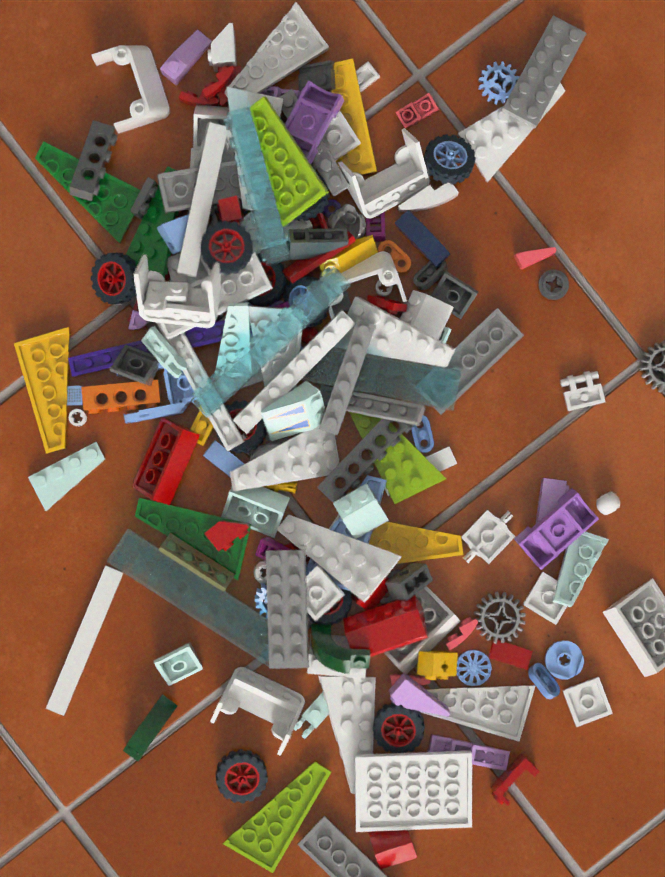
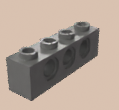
M93 120L70 184V195L89 201L93 200L94 195H98L100 190L99 180L104 178L106 172L105 163L110 161L112 151H110L111 145L115 146L118 135L115 134L114 126ZM102 143L104 146L99 147L96 144ZM95 159V160H98L99 162H97V163H92V162H90V161ZM91 176L93 179L87 180L84 177Z

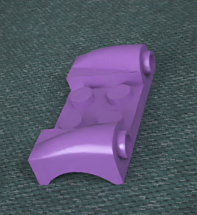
M308 81L301 90L300 97L285 126L309 163L312 164L318 152L317 147L332 118H336L344 103L342 95L328 92Z
M573 488L557 501L560 504L532 528L528 526L514 538L540 570L599 520Z

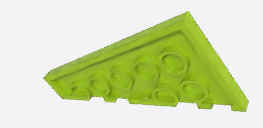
M263 96L249 108L254 129L257 131L260 143L258 144L264 156L263 162L270 187L274 192L276 209L279 210L281 227H285L326 195L328 190L267 97Z
M349 412L362 439L382 419ZM390 423V425H389V430H390L391 432H396V431H398V430ZM402 434L399 436L401 438L399 443L395 447L390 446L386 450L388 454L381 461L377 460L374 463L381 478L387 481L386 488L394 504L446 480ZM378 436L375 440L376 445L383 446L386 443V438ZM368 450V452H369V454H370V456H371V458H372L373 453H372L371 450Z
M314 761L227 838L223 844L273 873L331 774V770Z

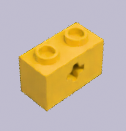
M419 651L417 675H424L427 680H436V677L437 679L448 680V676H456L458 653Z

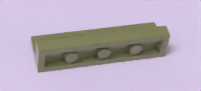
M171 533L159 548V551L223 592L235 575Z

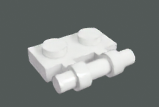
M586 371L582 375L574 377L570 375L566 379L560 380L561 387L569 386L570 391L563 393L567 412L606 402L602 385H593L592 380L599 378L597 371ZM586 382L587 387L576 388L577 383Z

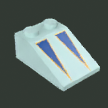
M305 381L260 412L269 439L274 441L316 428L321 424L326 409L320 390L308 381Z

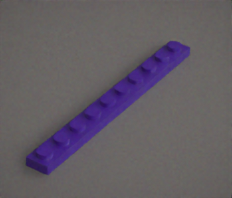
M225 320L215 322L209 328L194 327L184 333L193 348L220 342L222 340ZM140 340L70 357L68 361L72 377L111 368L125 345L149 354L152 353Z

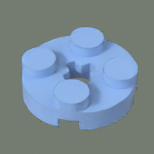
M566 640L557 641L545 653V666L554 677L566 680L580 673L584 665V657L580 648L573 642ZM566 654L569 663L561 665L559 658Z

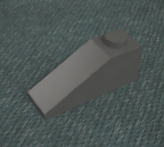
M347 228L289 229V260L310 259L348 245Z

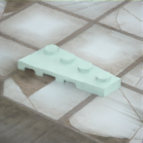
M229 303L214 377L252 376L249 303Z
M97 442L28 477L45 511L49 510L106 459Z
M584 532L566 548L552 602L568 607L573 606L609 539Z

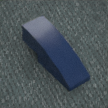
M409 210L395 222L397 229L436 267L451 255L440 241Z

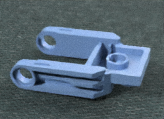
M159 364L157 370L164 368L161 364ZM166 368L164 369L170 405L124 414L125 423L182 414L191 401L199 400L183 370H181V376L176 378Z

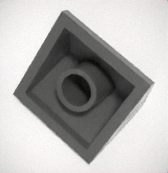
M446 271L431 296L453 306L451 314L462 319L478 291Z
M125 345L111 366L110 371L151 386L160 363L152 354Z

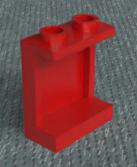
M521 753L491 785L493 798L501 805L505 803L508 806L510 801L504 795L505 791L525 770L534 777L540 771Z

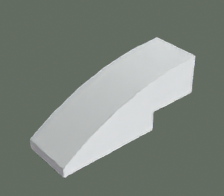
M451 183L444 184L435 191L429 185L399 205L398 210L399 212H406L407 210L416 212L431 209L458 196L459 192Z

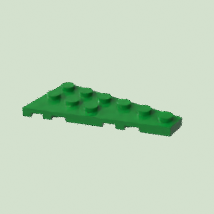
M43 141L35 159L70 193V184L79 159ZM105 172L104 178H100L98 183L100 184L99 193L97 196L94 195L92 201L76 196L73 197L120 244L135 216L130 210L141 190ZM91 176L84 177L87 180L93 179Z
M167 166L164 173L173 172L177 170ZM158 185L155 197L152 198L147 213L143 216L126 254L130 256L131 260L134 259L136 267H138L142 256L147 255L149 271L158 272L165 279V275L168 274L167 262L171 251L158 232L157 227L175 220L179 211L165 214Z
M139 498L135 513L136 518L157 529L167 537L170 533L234 573L233 578L239 580L252 524H249L250 527L247 529L249 533L241 539L236 537L232 541L234 545L228 550L224 551L221 549L218 551L204 533L221 520L241 521Z

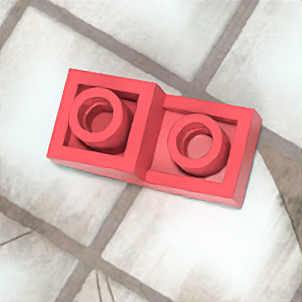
M428 93L417 101L401 108L396 114L404 128L407 129L440 109L431 94Z
M471 617L462 620L460 622L461 625L458 626L461 634L458 635L456 632L447 637L448 641L445 644L449 651L462 643L471 634L478 623L476 618L471 619Z

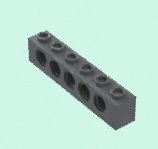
M382 418L317 488L333 503L346 496V492L350 488L354 490L360 484L361 480L359 479L363 474L367 476L374 469L373 464L377 460L381 461L388 454L386 450L390 446L395 447L401 440L399 436L403 432L408 433L414 427V424ZM397 422L399 430L391 432L389 430L390 423ZM378 436L386 438V443L383 446L376 445L375 440ZM365 450L372 451L373 456L370 460L362 458ZM352 464H358L359 472L357 474L349 472V467ZM344 478L346 480L344 488L339 489L336 487L337 479Z

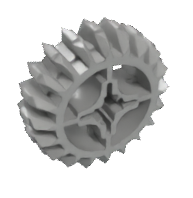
M665 341L661 342V347L658 343L654 344V348L650 346L648 348L649 353H643L647 360H640V363L645 364V367H640L639 369L646 372L641 377H648L645 384L648 385L652 382L651 389L654 390L658 386V392H662L665 387V369L657 368L665 364ZM661 352L662 356L660 357L659 364L651 365L654 356ZM652 371L659 372L664 382L658 380Z
M495 592V598L489 593L487 594L488 601L485 598H481V601L484 603L483 606L480 604L476 605L481 610L480 612L474 611L475 615H479V618L476 619L480 622L475 628L477 630L483 628L480 635L483 636L487 633V641L493 637V643L496 644L498 638H500L501 643H504V637H506L511 642V634L516 638L518 637V634L515 632L516 629L521 632L523 631L518 625L519 623L525 624V621L520 620V617H525L526 614L519 613L524 607L516 606L520 602L518 599L512 602L514 597L512 594L506 599V592H503L501 597H499V592ZM500 602L495 612H485L491 604ZM505 603L512 607L515 618L506 615ZM502 612V616L509 620L504 619L500 620V623H497V619L491 617L490 615L495 616L499 615V613ZM484 618L493 620L494 633L486 627ZM514 623L508 631L500 633L503 624Z

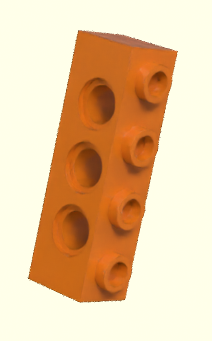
M153 380L151 386L140 382H127L81 387L83 410L89 411V414L100 413L102 409H108V412H117L119 408L127 407V410H137L138 406L146 405V408L158 407L157 404H162L159 380ZM140 390H144L146 393V397L142 401L136 398V394ZM121 392H125L127 395V399L124 402L117 400V396ZM101 394H106L108 397L105 404L98 402Z

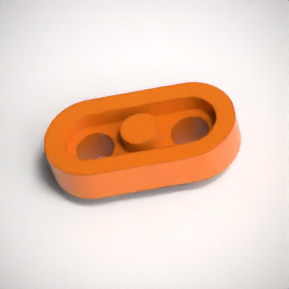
M383 241L378 247V252L384 251L386 247L391 248L390 255L397 272H407L411 267L410 257L393 241ZM400 260L405 261L404 267L398 265Z

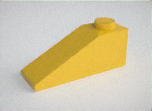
M373 235L356 239L353 244L321 264L320 269L323 277L343 273L378 253Z

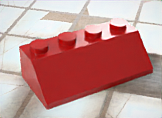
M161 417L132 487L153 501L170 505L200 435L187 427Z
M413 595L408 600H397L343 619L344 631L350 649L370 650V657L428 638L423 607L416 595Z

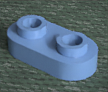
M423 415L421 420L423 427L417 428L414 425L411 432L416 449L419 452L427 453L432 450L434 439L429 420ZM422 440H426L428 442V445L426 447L421 446Z
M536 663L529 667V678L545 698L553 699L559 695L560 687L542 664Z

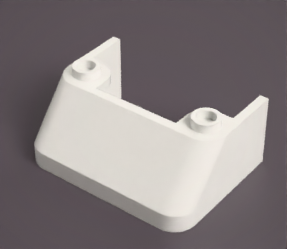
M120 45L92 54L96 66L114 60L118 65L131 63L142 98L135 100L130 105L132 118L114 123L118 134L165 119L169 115L170 107L152 52L147 46Z
M405 128L402 129V134L406 145L396 151L394 156L396 164L364 180L360 173H353L342 161L338 163L350 185L347 188L366 218H373L429 186L430 180L420 143Z
M378 252L343 273L325 278L321 273L319 281H322L324 288L328 290L327 296L330 299L328 306H330L329 313L331 319L335 317L332 306L339 304L343 299L341 286L378 274L380 282L385 286L397 284L402 301L407 304L395 264L388 252Z
M147 255L142 256L134 273L139 314L143 319L152 322L205 328L212 327L215 324L221 292L219 263L214 264L209 278L203 280L201 289L189 287L186 302L167 301L164 316L144 315L149 282H165V279L160 273L149 271Z
M238 667L235 669L210 722L214 724L219 711L226 714H234L239 707L273 723L271 728L272 734L282 740L277 753L281 756L305 704V699L301 694L247 668Z

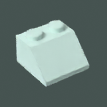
M367 483L333 503L354 539L360 538L389 521Z

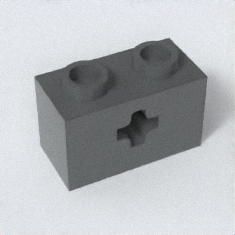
M410 563L387 580L385 584L392 599L408 600L431 583L433 579L426 564Z

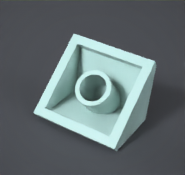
M191 642L153 661L169 686L203 669Z

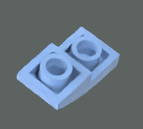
M215 440L203 454L205 458L230 478V472L244 464Z

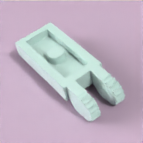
M155 326L151 327L142 338L143 344L164 369L166 368L172 376L179 378L182 374L181 370H185L188 366L183 357L178 356L179 354Z
M323 692L306 709L302 717L295 724V731L302 726L305 720L311 724L302 734L304 739L329 715Z

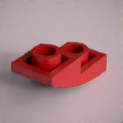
M233 65L220 68L216 74L218 82L212 81L204 86L205 88L202 89V92L207 101L220 93L235 75Z
M181 91L178 97L181 103L194 107L196 105L220 106V100L217 95L207 101L203 92L197 98L198 95L191 91Z
M497 640L496 644L492 641L488 658L528 670L533 651L506 642L501 643V641Z

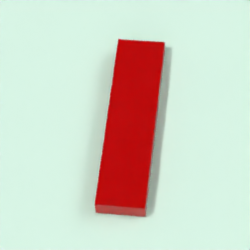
M347 230L348 245L310 259H299L282 271L294 283L356 241L355 237Z

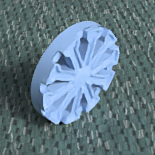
M468 650L458 657L456 674L464 684L478 686L486 682L491 675V662L483 652ZM471 653L475 654L473 660L470 656ZM478 655H482V658L477 661ZM464 656H467L468 662L463 660ZM484 661L488 663L487 665H481ZM459 663H462V664H464V665H466V666H465V667H459ZM481 669H488V673L481 671ZM460 671H466L463 675L459 673ZM470 674L469 681H465V678ZM478 674H481L482 676H484V679H483V680H480V677H479ZM474 675H475V678H476V680H477L476 683H473V677H474Z

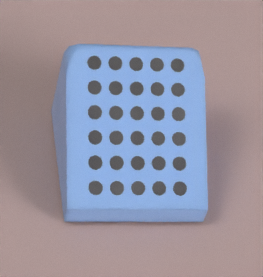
M68 386L67 406H83L81 387L84 386Z

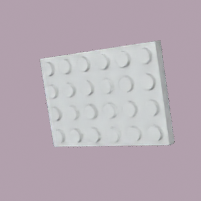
M471 751L355 755L356 832L472 827Z

